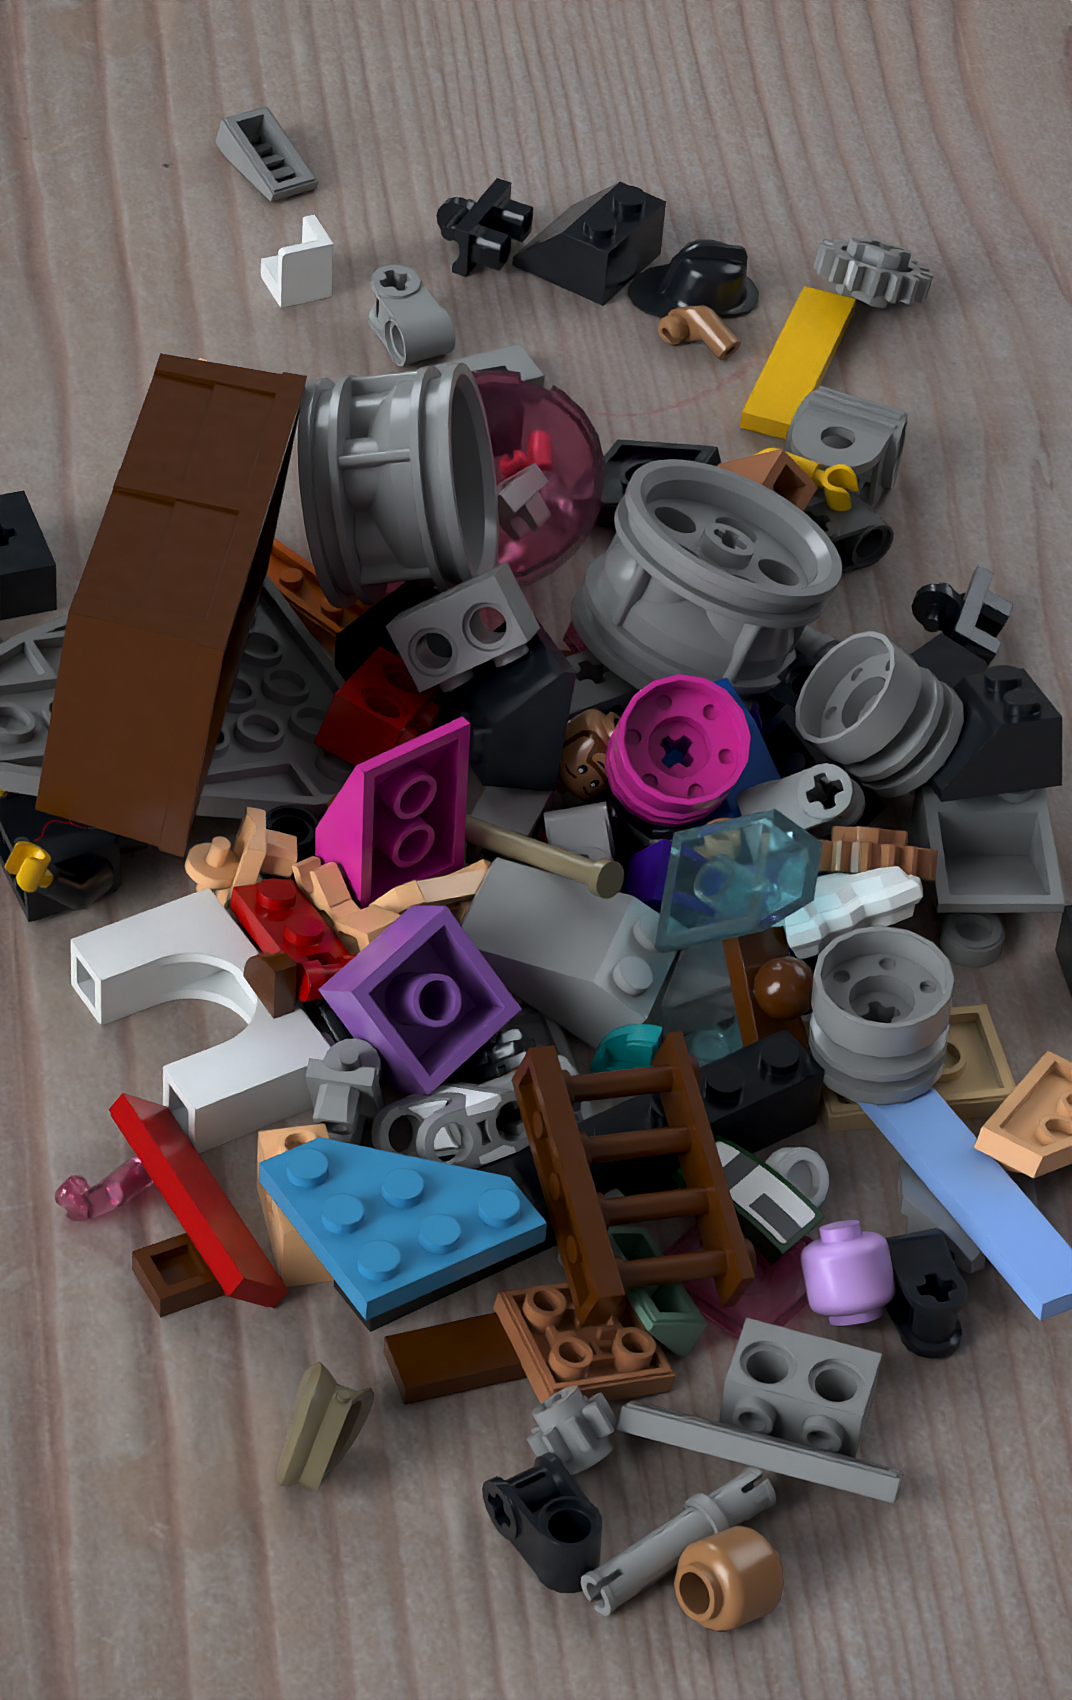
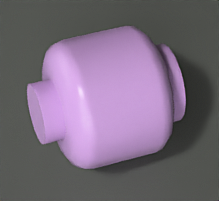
M859 1220L839 1221L821 1226L819 1228L821 1239L815 1240L804 1247L800 1256L808 1303L811 1309L817 1314L828 1316L830 1325L834 1326L860 1324L883 1316L882 1307L889 1303L896 1295V1285L886 1239L881 1234L875 1232L861 1231Z

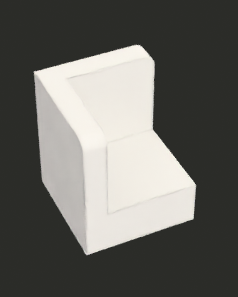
M315 215L303 217L301 244L282 247L279 249L278 255L261 259V278L280 308L332 297L334 244Z

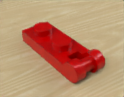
M272 878L256 884L233 887L230 909L262 952H269L271 954L280 951L284 952L297 964L296 997L301 1002L323 999L324 997L318 989L358 953H349L292 878L283 880Z

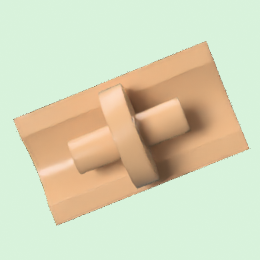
M246 807L231 850H229L231 843L227 838L222 836L214 837L212 843H201L193 846L189 850L184 866L186 873L197 883V892L210 888L214 893L216 889L217 899L227 909L231 905L233 887L256 884L266 880L257 878L259 872L285 878L291 877L293 873L291 865L297 862L298 856L297 837L266 829L265 810Z

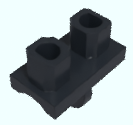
M496 178L477 202L472 199L466 200L461 197L448 198L439 207L436 217L442 237L448 241L454 240L459 245L460 254L452 264V273L467 277L477 264L500 271L510 255L511 240L523 243L531 233L533 207L510 199L511 182Z
M978 565L972 574L967 591L962 594L957 593L950 584L945 582L922 586L916 592L911 605L912 614L916 620L923 625L926 631H941L942 634L986 661L987 668L996 656L1001 642L996 637L1005 626L1014 605L988 590L994 573Z

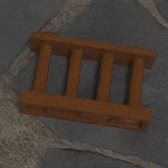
M682 1031L669 1032L650 1063V1067L571 1076L568 1070L561 1069L555 1045L529 1048L512 1078L580 1327L606 1324L625 1296L627 1289L713 1278L721 1307L727 1308L735 1307L755 1278L757 1269L755 1250L751 1241L743 1238L700 1093L702 1084L700 1065L694 1055H689ZM659 1093L669 1126L588 1137L585 1131H579L573 1105L577 1102ZM677 1154L687 1187L685 1189L605 1198L601 1192L596 1193L590 1168L591 1164ZM695 1215L705 1251L623 1261L619 1255H614L607 1231L609 1226Z

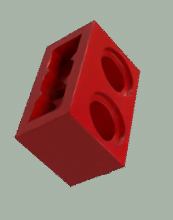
M379 646L335 693L314 743L356 766L430 732L442 707L434 704L440 687L437 684L419 693L403 659Z

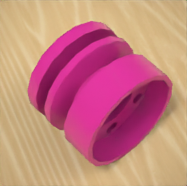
M677 674L653 680L633 695L607 742L604 767L612 793L627 812L651 825L677 828L700 822L720 807L748 762L751 735L744 711L727 690L706 678ZM674 749L680 751L684 756L680 763L674 764L671 768L662 763L665 754H670Z

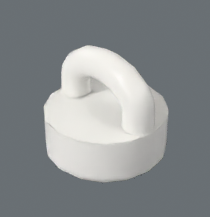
M784 1147L773 1152L765 1161L767 1165L795 1186L817 1208L825 1200L829 1188V1173L824 1160L817 1152L807 1147Z

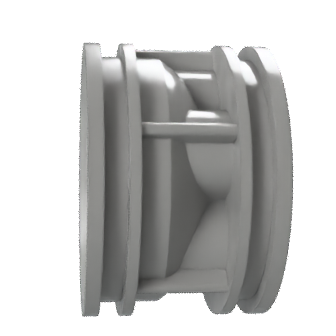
M465 363L447 364L442 374L435 366H425L417 371L362 377L344 375L340 376L335 384L329 378L311 379L307 383L301 399L298 420L300 497L312 563L320 587L333 607L354 606L358 599L364 605L378 604L385 596L388 583L412 581L423 588L436 586L439 592L442 593L497 567L499 516L493 451L480 391L470 368Z
M667 459L647 463L634 472L626 488L625 495L617 506L614 516L617 532L607 552L598 556L588 566L583 582L578 587L571 602L570 612L574 628L586 647L601 663L639 690L643 689L653 680L677 674L703 677L711 682L728 678L747 710L750 712L751 704L754 702L758 711H760L761 693L767 692L781 682L777 676L796 659L794 648L806 625L814 622L821 616L828 604L829 596L839 583L842 575V563L839 553L827 534L807 514L776 492L747 477L720 467L688 460Z

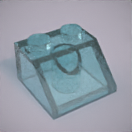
M775 808L675 832L654 948L661 953H667L765 931L814 901L823 843Z

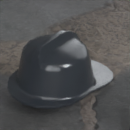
M697 239L687 243L672 258L670 264L651 267L637 274L630 283L628 295L635 307L646 314L660 318L668 316L672 309L678 307L701 305L713 309L718 316H739L750 312L757 305L759 291L754 282L747 277L748 256L744 247L728 245L711 239Z

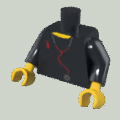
M0 790V864L28 922L40 920L70 908L74 910L86 909L98 898L116 892L121 886L120 855L146 849L149 844L35 810L37 796Z

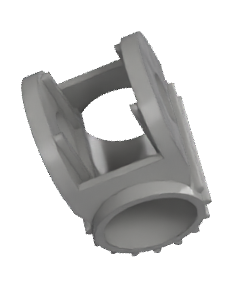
M819 386L818 390L811 391L804 398L795 412L787 432L785 451L819 463V469L823 471L837 464H845L851 467L856 475L859 491L845 490L856 494L874 511L884 489L892 490L894 487L907 435L908 414L903 410ZM814 493L807 506H811L823 502L825 500L820 499Z

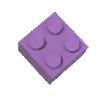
M412 905L318 989L354 1038L370 1043L377 1050L381 1060V1075L393 1091L429 1095L522 1010L447 906Z

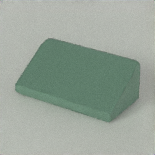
M609 1226L607 1232L614 1255H619L623 1261L664 1256L646 1227ZM677 1282L627 1289L625 1295L647 1331L677 1356H688L708 1324L683 1284Z

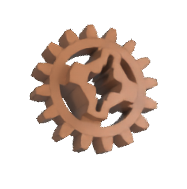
M832 826L831 841H800L798 871L819 873L821 875L838 872L852 875L877 868L899 866L907 875L920 877L921 881L932 882L936 881L938 850L907 846V831L862 826Z

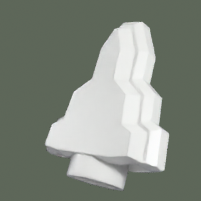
M899 866L877 868L852 875L839 872L814 878L807 875L789 879L784 888V895L765 899V915L768 927L783 926L787 948H791L797 958L805 959L820 954L834 938L854 929L889 926L912 917L915 904L919 903L923 897V887L920 877L907 875Z

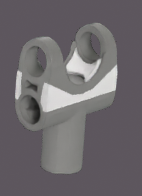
M558 1055L561 1069L568 1070L571 1076L578 1075L568 1059ZM516 1071L480 1085L459 1081L443 1082L429 1095L412 1094L388 1104L379 1111L373 1122L371 1135L374 1148L397 1153L389 1143L388 1133L393 1121L405 1115L412 1124L413 1136L409 1146L402 1152H398V1154L473 1169L523 1150L529 1146V1141L512 1083V1078ZM581 1102L574 1103L573 1111L576 1112L581 1109ZM456 1155L451 1160L445 1162L438 1158L441 1156Z

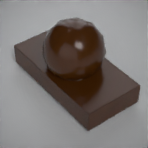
M783 926L736 930L721 935L743 1048L787 1029L808 1052L801 1016L812 1008L814 973L811 967L802 959L789 956Z

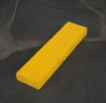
M807 286L803 287L742 410L740 428L786 440L789 426L799 405L811 391L818 390L853 318L856 304L855 298Z

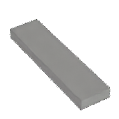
M637 1400L622 1405L616 1430L890 1503H895L898 1499L904 1474H901L899 1469Z

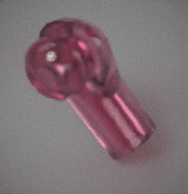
M133 1156L93 1187L88 1184L82 1175H71L56 1190L55 1202L67 1211V1218L73 1221L86 1222L126 1205L149 1187L153 1180L138 1157Z

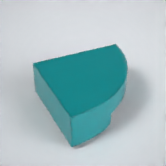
M632 1024L612 1030L598 1044L589 1071L598 1073L650 1067V1063L661 1047L663 1027L651 1024Z

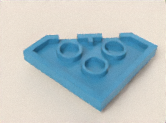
M321 1137L259 1162V1182L366 1321L540 1244L546 1238L547 1222L508 1176Z

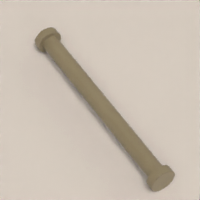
M466 814L465 841L587 885L593 895L603 899L614 897L623 884V867L614 860L601 858L594 861Z

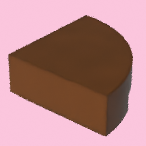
M281 951L274 954L263 952L248 958L244 966L243 977L273 1019L294 1012V1006H296L297 964Z

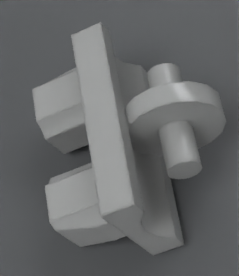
M358 1038L344 1039L335 1043L327 1051L323 1061L309 1058L305 1077L314 1107L313 1122L314 1124H326L330 1140L364 1146L367 1130H372L375 1117L385 1107L379 1084L381 1060L377 1050L370 1043Z

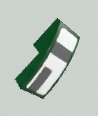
M717 1135L714 1137L741 1231L765 1258L774 1265L814 1230L825 1216L806 1196L772 1167L739 1145ZM679 1167L670 1177L681 1189H685L687 1187L681 1167Z

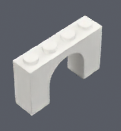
M210 888L71 939V985L101 1026L160 1003L176 999H202L219 1003L236 1012L248 1024L241 1033L224 1043L163 1066V1106L169 1108L198 1154L314 1108L305 1077L309 1058L323 1061L327 1051L335 1044L329 1034L318 1031L308 1018L302 1002L297 997L294 1012L273 1019L243 977L244 966L248 958L263 952L261 949L256 950L244 934L241 922L230 908L225 909Z

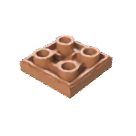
M568 1282L498 1291L493 1309L497 1313L540 1403L553 1394L577 1385L582 1395H586L588 1399L602 1392L607 1402L671 1391L676 1375L658 1340L647 1331L626 1295L606 1324L580 1327Z

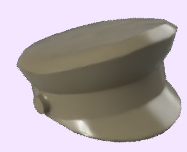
M321 1362L310 1366L304 1372L293 1402L290 1421L277 1468L276 1478L280 1486L299 1484L318 1491L322 1480L338 1465L360 1433L373 1404L374 1392L372 1388L355 1391L337 1384L330 1371Z

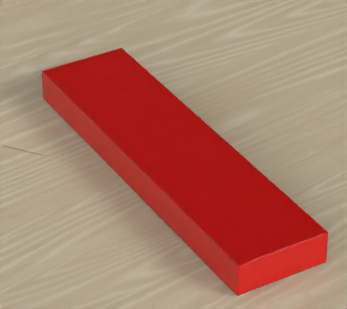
M122 1093L109 1108L111 1117L226 1295L264 1307L275 1308L289 1292L288 1288L169 1108Z

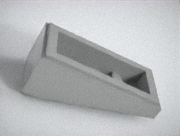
M267 106L221 119L215 141L222 154L268 200L273 202L317 189L319 181ZM256 142L259 144L256 146H252V144ZM261 155H269L268 157L260 158ZM276 165H279L281 167L279 169H275L272 171H269L268 169L269 167H273ZM288 176L292 178L278 183L276 181L278 179L285 178Z

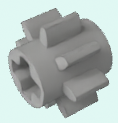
M577 1385L570 1386L548 1397L531 1412L538 1425L531 1429L533 1434L526 1440L536 1457L548 1452L555 1454L562 1461L570 1475L593 1466L613 1450V1445L607 1435L615 1431L612 1426L618 1422V1419L602 1392L588 1399L586 1395H582Z

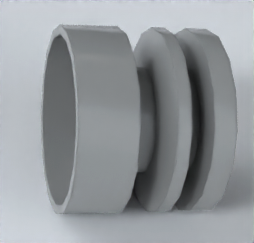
M875 631L854 634L834 646L815 665L802 686L795 707L796 727L803 739L830 760L841 763L850 776L859 779L862 785L872 793L886 798L906 795L926 783L944 765L954 749L964 722L963 703L956 692L945 682L939 681L929 669L919 667L914 658L887 635Z
M887 926L858 928L834 938L818 955L813 974L811 1000L813 1012L809 1027L808 1053L825 1070L823 1083L830 1090L852 1101L868 1104L902 1103L927 1092L942 1076L947 1054L948 1021L952 1008L955 978L949 959L932 941L905 929Z

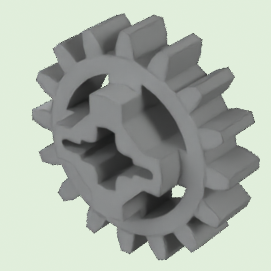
M861 234L860 239L850 237L849 242L839 238H835L834 241L823 239V243L820 242L813 268L817 269L818 275L829 277V282L836 283L835 290L841 295L856 298L870 306L886 308L887 303L896 305L897 300L912 305L913 301L922 304L927 298L934 274L929 273L930 269L928 267L917 265L918 261L910 259L912 255L910 250L882 241L878 237Z

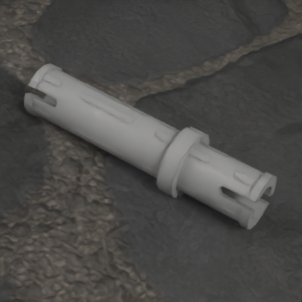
M748 1466L741 1474L709 1495L697 1493L688 1499L683 1506V1512L593 1571L585 1573L581 1577L582 1590L589 1603L602 1594L604 1599L598 1602L594 1609L603 1616H609L617 1607L676 1569L679 1557L689 1544L731 1527L741 1526L763 1510H768L776 1504V1494L769 1479L767 1478L761 1484L754 1487L753 1482L761 1478L763 1472L754 1466Z

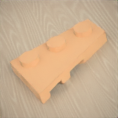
M1047 1050L982 1126L974 1148L994 1158L1003 1169L1015 1173H1024L1032 1178L1072 1164V1062Z

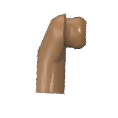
M705 305L672 309L668 316L660 320L658 325L660 337L666 343L676 345L681 341L703 340L720 360L730 357L741 344L740 340L714 310Z

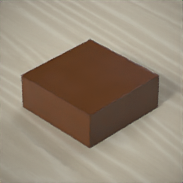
M187 1233L132 1251V1270L160 1318L223 1296L221 1285Z

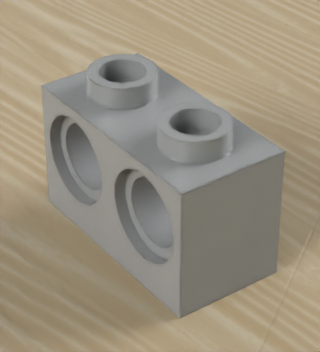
M506 562L400 612L386 625V628L420 693L437 684L442 692L450 691L475 677L472 668L491 659L496 667H501L529 652L526 643L537 633L540 626ZM490 607L498 610L505 618L506 631L497 633L487 629L481 621V608ZM427 633L443 635L452 647V656L443 658L435 655L427 645Z
M746 1317L725 1378L719 1422L856 1458L875 1396L882 1353Z

